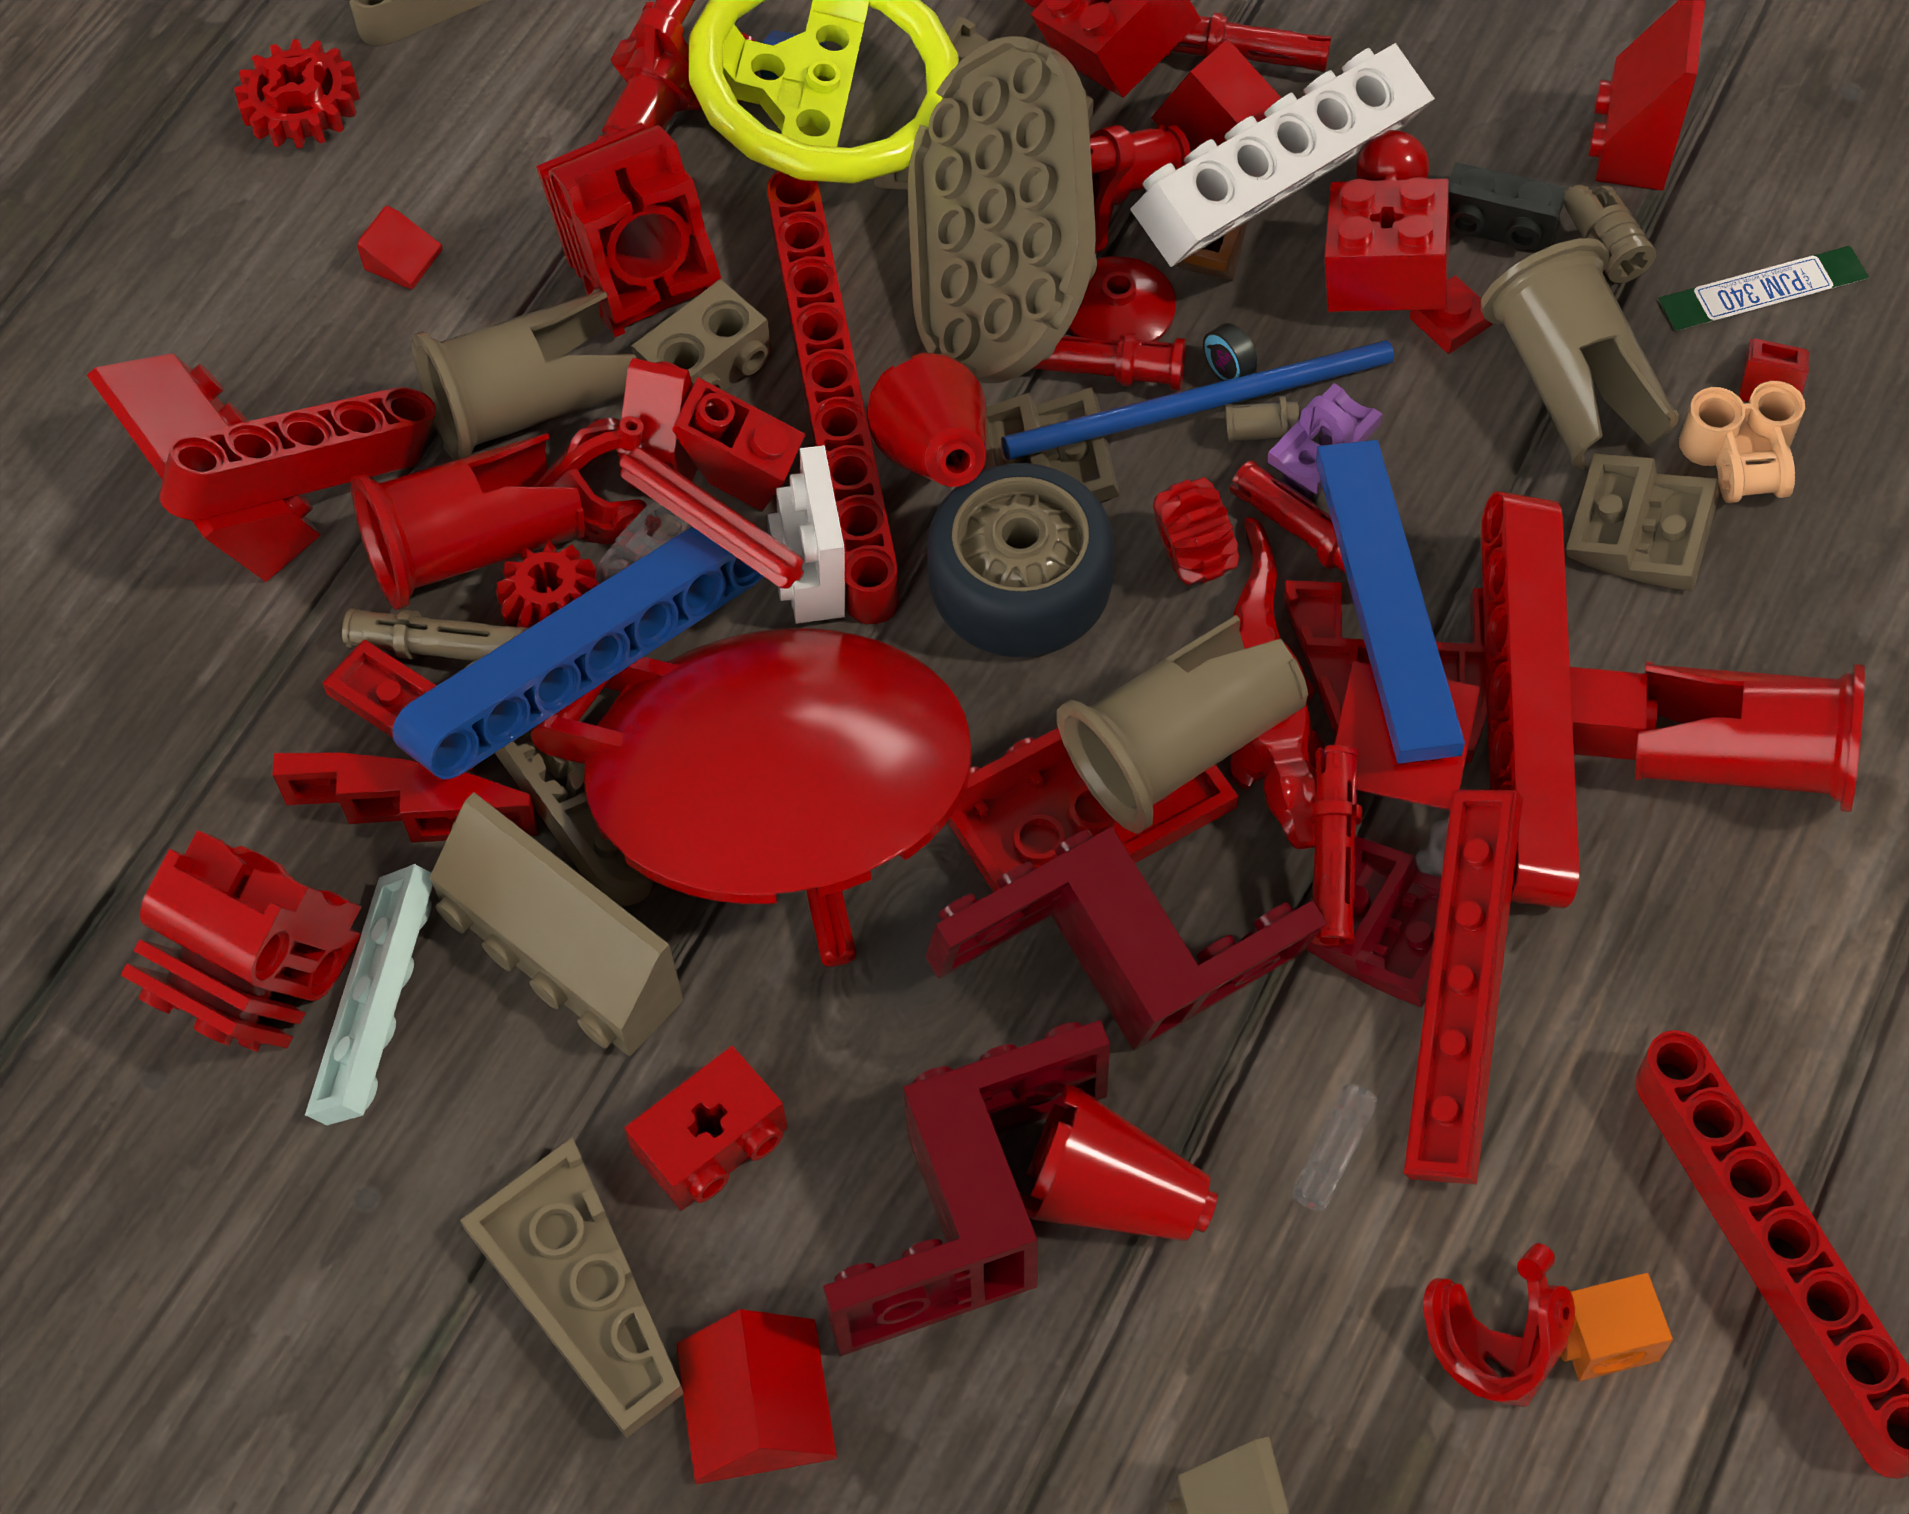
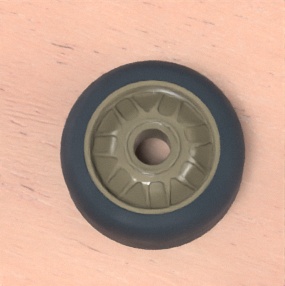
M1012 463L981 471L970 483L955 487L942 501L932 519L927 542L929 584L935 606L945 623L957 635L983 651L1019 658L1041 656L1063 649L1081 638L1092 628L1103 613L1110 596L1113 582L1114 538L1106 511L1085 485L1072 476L1051 467L1028 463Z

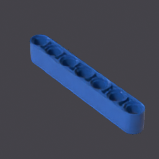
M690 527L410 702L395 719L392 729L393 740L400 749L435 776L441 779L455 778L753 587L764 576L694 527Z

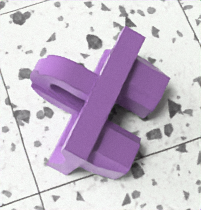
M1333 383L1322 396L1314 397L1302 410L1299 421L1269 451L1267 463L1284 473L1283 480L1285 484L1305 497L1312 498L1323 487L1315 461L1317 446L1366 441L1381 425L1383 414L1374 408H1367L1358 404L1347 395L1343 388ZM1319 432L1320 445L1312 440Z

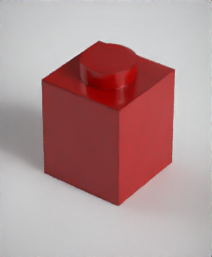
M1570 667L1574 755L1635 760L1638 732L1655 729L1657 722V700L1647 699V674Z

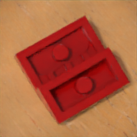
M1353 661L1335 745L1353 747L1358 751L1356 791L1450 811L1453 789L1460 790L1480 687L1447 680L1465 742L1462 756L1397 764L1371 664Z

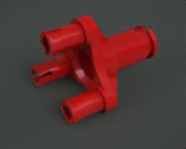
M656 0L655 2L649 1L645 3L642 9L643 12L628 39L619 42L611 57V63L627 84L602 128L603 135L598 136L596 141L641 122L645 125L646 129L659 125L666 130L676 111H703L689 84V46L683 38L684 29L682 27L695 0ZM741 32L745 39L756 42L752 37Z
M1166 124L1156 126L1154 129L1147 128L1129 133L1123 126L1115 125L1089 134L1095 213V254L1101 252L1107 245L1108 223L1114 205L1121 204L1130 192L1144 189L1142 183L1161 167L1172 163L1177 170L1186 165L1184 158L1191 153L1190 145L1185 134L1178 126H1168L1167 131Z

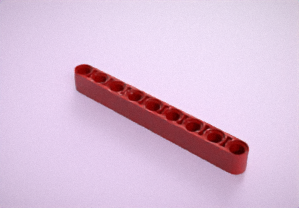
M777 171L767 183L771 228L814 446L825 445L845 547V607L849 615L856 621L864 624H879L890 619L899 607L897 562L819 185L817 181L799 180ZM849 483H856L855 485H852V486H845L846 484H849ZM856 533H869V534H866V535H863V536H854V535H853V534H856ZM867 583H878V584H880V585H877V586H874V587H864V586H862V585L867 584Z

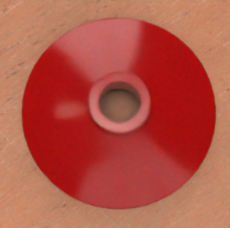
M1123 256L1097 259L1096 271L1088 283L1082 303L1068 330L1074 337L1119 341L1120 335L1126 336V333H1133L1137 335L1138 340L1156 342L1165 335L1174 320L1176 312L1174 289L1161 271L1142 260Z

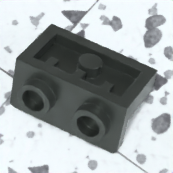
M1455 162L1449 181L1450 231L1463 236H1474L1512 245L1519 249L1541 251L1552 245L1563 207L1564 191L1567 190V187Z

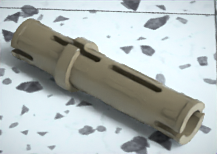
M350 608L343 620L342 639L348 648H356L363 640H367L381 650L395 652L398 658L414 659L419 654L475 661L529 628L421 617V614L416 610L404 609L399 614Z

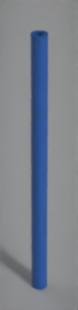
M1385 340L1003 436L1001 438V447L1005 458L1012 460L1225 406L1226 404L1390 364L1394 361V351L1391 343Z

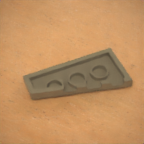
M573 1137L460 1220L465 1231L626 1438L684 1394Z

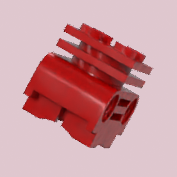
M641 122L536 166L567 262L571 268H574L576 275L582 278L587 294L593 293V290L598 288L600 291L606 292L607 298L600 301V317L615 338L626 333L625 326L700 295L716 283L717 280L722 279L704 226L694 181L684 170L677 143L661 126L655 125L646 129L645 125Z
M197 830L185 854L172 849L168 850L141 903V923L182 947L179 950L139 939L133 951L169 970L168 974L126 963L120 976L143 988L138 999L167 1014H170L173 1008L176 1010L182 1009L195 1016L197 1020L193 1025V1029L216 1042L230 1046L233 1038L238 1040L237 1044L256 1052L260 1050L263 1043L288 1048L293 1036L260 1019V1017L265 1016L300 1025L306 1013L272 995L273 992L310 1001L320 1000L324 997L342 974L360 940L361 934L350 928L361 906L335 892L316 890L299 883L285 870L282 864L255 850L241 845L232 848L214 835Z

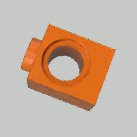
M1649 1273L1570 1291L1575 1304V1322L1568 1337V1345L1560 1357L1564 1362L1572 1360L1579 1381L1659 1362L1673 1341Z

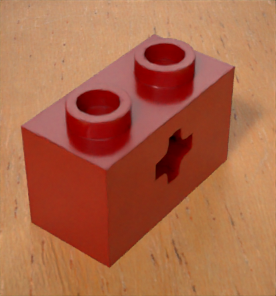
M733 1045L624 1127L632 1154L680 1211L684 1210L695 1200L698 1203H702L718 1194L727 1184L731 1172L749 1158L752 1161H757L772 1152L781 1142L783 1132L788 1129L783 1102ZM708 1128L714 1134H718L721 1132L722 1134L713 1138V1136L708 1132L701 1133V1131Z

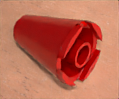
M920 353L911 356L912 359L903 362L897 367L892 365L881 374L869 396L866 416L872 438L878 449L893 463L941 485L958 487L973 481L981 473L986 461L987 407L983 389L977 378L967 366L943 354Z
M1068 1084L1064 1085L1060 1092L1064 1103L1068 1106L1064 1108L1053 1104L1026 1176L1037 1180L1030 1196L1020 1193L1029 1218L1032 1220L1187 1241L1194 1230L1204 1233L1213 1217L1218 1200V1194L1209 1191L1210 1176L1080 1088L1078 1089Z

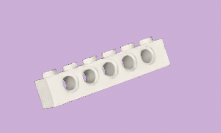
M1394 43L1375 55L1370 48L1363 50L1342 67L1343 74L1336 77L1332 70L1325 72L1303 90L1305 96L1297 100L1293 93L1287 94L1265 111L1264 115L1267 118L1257 122L1254 116H1250L1225 134L1226 142L1217 146L1214 140L1210 139L1184 158L1186 165L1176 170L1173 164L1169 163L1150 175L1142 183L1147 192L1130 210L1169 266L1176 265L1359 154L1363 145L1370 139L1378 137L1389 130H1400L1426 108L1435 98L1397 44Z

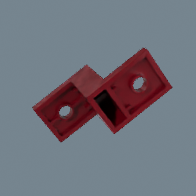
M1113 827L1094 837L1089 829H1086L1058 845L1054 850L1058 857L1042 866L1035 868L1033 863L1028 861L1004 874L997 881L1000 889L977 901L974 894H968L946 906L938 914L942 921L937 923L933 930L925 957L938 979L1052 916L1124 1036L1135 1051L1300 956L1325 927L1327 922L1313 900L1294 911L1286 902L1258 918L1253 923L1255 929L1245 935L1240 942L1236 943L1232 935L1225 936L1197 954L1199 961L1196 962Z
M1101 1020L1083 1026L1078 1022L1065 1023L1047 1032L1042 1040L1018 1048L1014 1044L1000 1045L982 1054L977 1062L953 1070L948 1066L932 1068L918 1075L912 1084L903 1086L908 1140L947 1243L943 1244L940 1239L919 1242L905 1250L901 1259L875 1267L873 1263L856 1264L839 1272L834 1278L835 1282L823 1285L831 1331L840 1357L1037 1288L1038 1240L997 1135L1047 1118L1053 1104L1067 1108L1068 1105L1064 1103L1060 1092L1064 1085L1068 1084L1078 1089L1080 1088L1096 1100L1107 1097L1110 1042Z

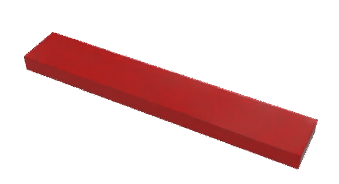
M1453 789L1403 1172L1410 1180L1477 1185L1523 798L1517 790Z

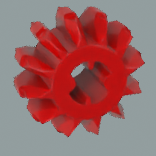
M1205 477L1192 481L1187 479L1171 485L1167 490L1155 496L1152 507L1155 512L1154 519L1160 533L1159 537L1163 542L1173 571L1177 573L1179 580L1187 586L1199 582L1204 584L1224 576V573L1237 567L1239 560L1238 543L1233 533V525L1229 520L1227 508L1224 507L1221 501L1219 491L1214 488L1213 483Z
M548 539L543 552L533 553L523 546L521 553L523 562L505 561L503 570L505 579L497 582L496 595L499 604L502 605L501 614L506 625L509 627L530 628L600 583L597 582L599 577L596 566L591 562L590 558L581 559L580 552L576 550L573 544L557 553L556 546Z

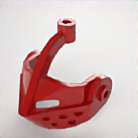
M627 416L621 420L603 418L589 424L586 428L580 429L562 455L533 486L578 488L585 519L584 537L580 538L582 540L599 544H616L641 538L655 529L658 523L655 510L647 506L645 501L633 499L607 502L594 494L579 472L588 462L603 453L617 448L633 451L639 447L644 425L637 417Z
M1533 1244L1517 1263V1270L1523 1279L1527 1280L1528 1316L1523 1337L1490 1330L1478 1321L1473 1315L1466 1291L1461 1284L1454 1283L1451 1279L1435 1278L1426 1287L1423 1297V1313L1433 1352L1444 1370L1459 1385L1477 1397L1514 1406L1527 1407L1568 1345V1337L1575 1322L1574 1298L1570 1290L1565 1286H1548L1546 1273L1554 1265L1555 1255L1545 1244ZM1491 1357L1509 1372L1512 1377H1500L1484 1362L1485 1359Z

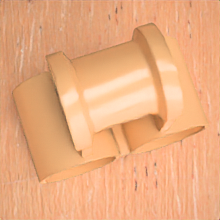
M1769 381L1760 384L1754 389L1747 404H1743L1739 396L1725 388L1710 387L1703 389L1694 395L1679 437V447L1683 455L1693 463L1701 466L1716 465L1720 492L1726 503L1739 502L1742 496L1764 493H1774L1777 498L1790 497L1795 485V467L1790 446L1805 411V400L1799 390L1782 381Z

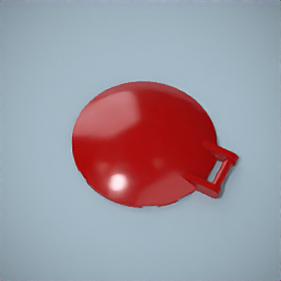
M786 628L740 634L694 648L667 662L643 657L546 719L531 731V739L534 745L543 753L585 764L584 783L586 797L594 824L604 840L609 838L624 853L625 862L631 868L663 886L691 896L741 904L777 903V893H789L816 888L818 896L822 897L870 881V870L898 855L905 860L909 859L934 838L957 809L968 783L972 760L970 730L965 713L955 694L932 669L908 653L881 641L852 633L813 628ZM603 688L621 692L597 726L579 722Z

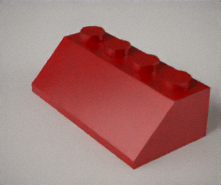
M173 353L95 367L86 375L162 480L170 445L176 439L248 421L231 403L222 404L217 396L224 389L203 365L199 363L192 369ZM303 494L206 519L192 520L206 540L265 582L271 579L321 535L306 516L313 510V507Z

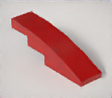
M341 752L274 753L272 776L287 806L340 803L348 824L403 821L411 843L436 842L447 840L464 801L474 792L528 835H539V823L528 793L464 772L452 779H441L419 762L407 759Z

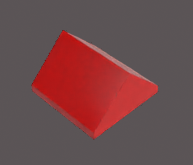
M738 1309L676 1343L696 1485L837 1459L815 1319Z

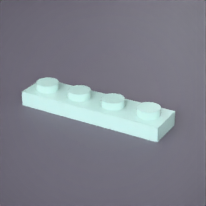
M416 864L384 875L378 879L305 1116L325 1125L363 1116L365 1110L375 1097L378 1087L375 1075L383 1049L390 1042L396 1028L394 1012L401 989L406 985L413 972L414 960L411 956L419 930L426 923L432 907L431 900L429 899L433 886L430 879L431 872Z

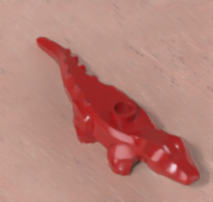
M1251 517L1245 519L1244 525L1253 564L1249 579L1238 599L1233 616L1237 615L1240 619L1239 631L1245 649L1281 639L1276 626L1273 604L1277 581L1276 562L1263 524ZM1286 645V647H1287L1288 650L1290 651V653H1291V655L1293 656V658L1296 659V657L1294 656V654L1292 653V651H1291V650L1289 649V647ZM1299 665L1309 694L1306 699V706L1232 753L1230 775L1239 787L1250 790L1253 784L1264 778V795L1269 810L1279 821L1290 844L1294 848L1301 850L1315 847V824L1309 821V807L1315 803L1317 779L1315 753L1320 747L1325 749V745L1318 734L1311 730L1307 705L1315 693L1314 685L1304 675L1303 669Z

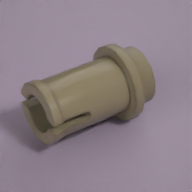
M1279 396V402L1226 404L1228 443L1245 440L1282 439L1299 421L1298 401L1286 402V396Z

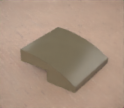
M1092 387L1035 405L1030 394L1027 393L987 406L986 461L984 469L1012 463L1043 465L1062 471L1077 479L1095 495L1099 502L1120 496L1106 436L1012 460H1007L1002 451L1001 438L1003 436L1101 412L1098 399Z
M1594 453L1567 543V557L1600 571L1646 584L1694 591L1720 494L1718 479L1657 474L1654 458Z

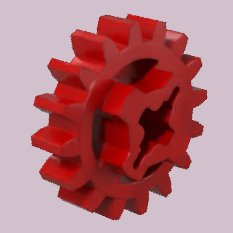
M293 39L290 49L282 51L277 44L270 45L272 56L264 58L255 54L251 57L255 69L240 70L239 77L242 85L234 87V92L245 126H252L257 139L260 140L270 134L275 147H280L287 138H291L297 149L303 148L305 138L311 136L321 144L325 142V130L330 128L339 133L344 130L341 116L355 117L356 115L353 102L360 100V93L350 60L343 61L340 50L336 47L324 53L321 41L315 40L308 49H303L299 39Z

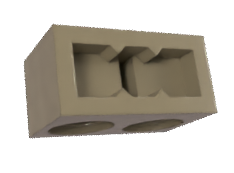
M721 279L631 345L636 359L655 363L660 361L670 362L680 368L689 370L692 383L699 377L724 391L745 375L757 372L764 365L767 358L772 355L767 319Z

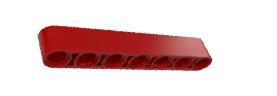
M1495 491L1488 498L1481 519L1490 790H1517L1523 798L1511 902L1563 909L1573 902L1577 893L1580 872L1563 515L1561 506L1557 501Z
M1671 1030L1661 1033L1651 1042L1636 1074L1635 1087L1641 1101L1863 1459L1875 1472L1885 1477L1900 1479L1909 1476V1449L1896 1445L1887 1431V1424H1896L1909 1432V1365L1707 1048L1697 1037L1685 1031ZM1658 1065H1673L1683 1072L1686 1079H1671L1661 1072ZM1700 1120L1715 1125L1721 1132L1722 1137L1710 1138L1701 1134L1695 1127L1694 1122ZM1731 1180H1746L1757 1189L1760 1197L1750 1198L1743 1196L1736 1191ZM1778 1238L1788 1242L1795 1249L1797 1258L1789 1259L1778 1255L1771 1248L1768 1239ZM1807 1299H1819L1827 1303L1833 1310L1836 1321H1826L1815 1316L1808 1306ZM1846 1361H1858L1866 1365L1873 1373L1875 1384L1868 1385L1857 1381L1849 1373Z

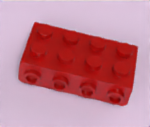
M1056 728L1037 739L1029 737L1020 740L1010 747L1003 757L982 768L977 766L971 767L965 792L957 809L947 823L992 891L995 892L1000 889L997 881L1004 874L1028 861H1031L1035 868L1042 866L1058 857L1054 851L1058 845L1086 829H1089L1094 837L1113 827L1134 863H1137L1236 809L1238 794L1215 764L1153 805V825L1136 834L1123 828L1091 794L1075 769L1063 745L1059 729Z

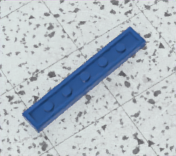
M1378 439L1317 446L1315 461L1397 764L1462 756L1465 745Z

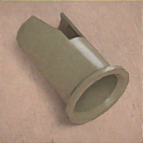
M1578 238L1557 243L1531 254L1506 270L1489 286L1481 298V312L1484 318L1493 324H1505L1571 456L1572 466H1576L1581 470L1587 468L1584 453L1592 444L1603 437L1593 382L1596 383L1604 401L1649 446H1652L1666 434H1669L1678 423L1679 418L1677 410H1673L1603 275V271L1608 266L1609 251L1598 239Z
M598 288L593 290L591 294L440 342L432 339L428 333L423 331L413 334L411 344L418 382L421 391L430 397L436 406L433 424L446 452L453 461L472 456L475 445L624 396L628 366L631 359L636 358L635 354L565 356L603 330L600 317V301L607 298L605 291H600Z
M1235 615L1095 704L1086 706L1081 702L1070 699L1057 709V726L1063 745L1075 769L1091 794L1123 828L1138 834L1153 825V805L1306 706V699L1309 694L1305 678L1296 659L1293 658L1282 639L1245 649L1239 631L1240 619Z

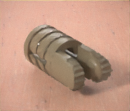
M1575 185L1564 191L1563 204L1582 237L1598 239L1608 249L1609 261L1605 272L1612 282L1624 283L1631 281L1649 269L1656 258V250L1612 187L1601 186L1596 187V191L1588 189V186Z

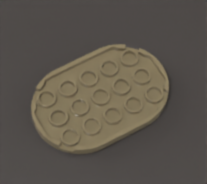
M1021 36L1002 37L980 46L961 60L948 74L936 91L943 98L931 114L929 127L920 124L909 164L908 208L912 295L916 326L921 341L928 353L948 355L964 364L980 383L1006 382L1028 372L1041 361L1048 359L1075 318L1088 283L1097 267L1086 91L1076 70L1065 56L1045 44Z

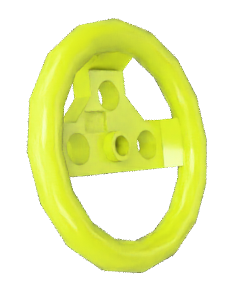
M708 0L689 35V84L710 125L750 160L799 180L849 184L903 171L909 166L920 124L929 127L931 114L943 98L936 91L948 74L959 63L958 53L938 16L921 0H812L806 31L773 46L745 39L734 25L736 20L767 0ZM868 7L881 11L911 37L926 65L927 94L915 118L889 138L853 148L837 147ZM830 41L839 44L843 49L831 51L823 48L819 43ZM767 70L775 73L779 78L764 80L756 76L754 72ZM736 99L761 105L781 130V134L767 129L739 105Z

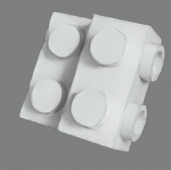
M825 445L800 448V474L790 475V486L776 488L777 513L767 514L768 534L797 553L804 561L802 566L804 574L801 580L795 581L789 589L778 587L780 601L791 600L796 624L845 617V547Z

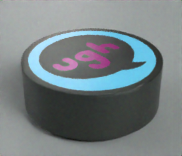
M1224 323L1204 336V356L1213 373L1221 381L1256 372V350L1250 338L1242 329L1231 323Z

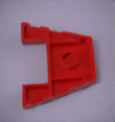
M1286 580L1284 603L1336 737L1352 662L1357 661L1370 664L1364 639L1342 637V582ZM1473 588L1470 598L1471 643L1436 642L1446 679L1480 687L1465 763L1472 762L1487 720L1483 588Z

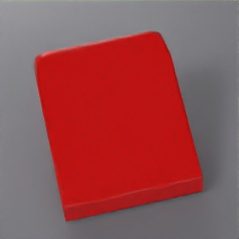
M388 205L381 210L357 243L364 270L411 290L414 289L443 250L441 243L401 212Z
M1750 339L1739 388L1741 400L1749 402L1754 389L1760 384L1769 381L1785 382L1794 386L1802 394L1809 373V351L1761 339Z

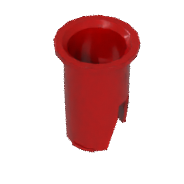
M548 433L382 483L370 479L364 472L352 476L351 496L361 538L379 586L389 604L396 611L404 609L409 605V596L412 595L416 588L521 556L523 546L535 552L544 549L548 539L553 545L584 537L585 519L578 488L533 487L548 470L545 452L546 442L550 439Z
M1646 662L1647 699L1657 700V715L1682 724L1638 732L1635 780L1642 781V778L1824 793L1829 794L1835 801H1840L1841 811H1852L1862 731L1865 665L1853 664L1852 673H1845L1839 679L1664 666L1653 665V662Z

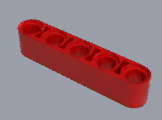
M395 387L180 437L170 445L159 500L163 508L174 516L187 520H200L351 482L352 476L357 473L364 472L368 477L412 467L423 458L436 415V406L430 397L419 390L408 387Z

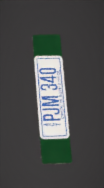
M1846 246L1659 297L1658 300L1673 328L1678 331L1865 280L1869 276L1852 247Z

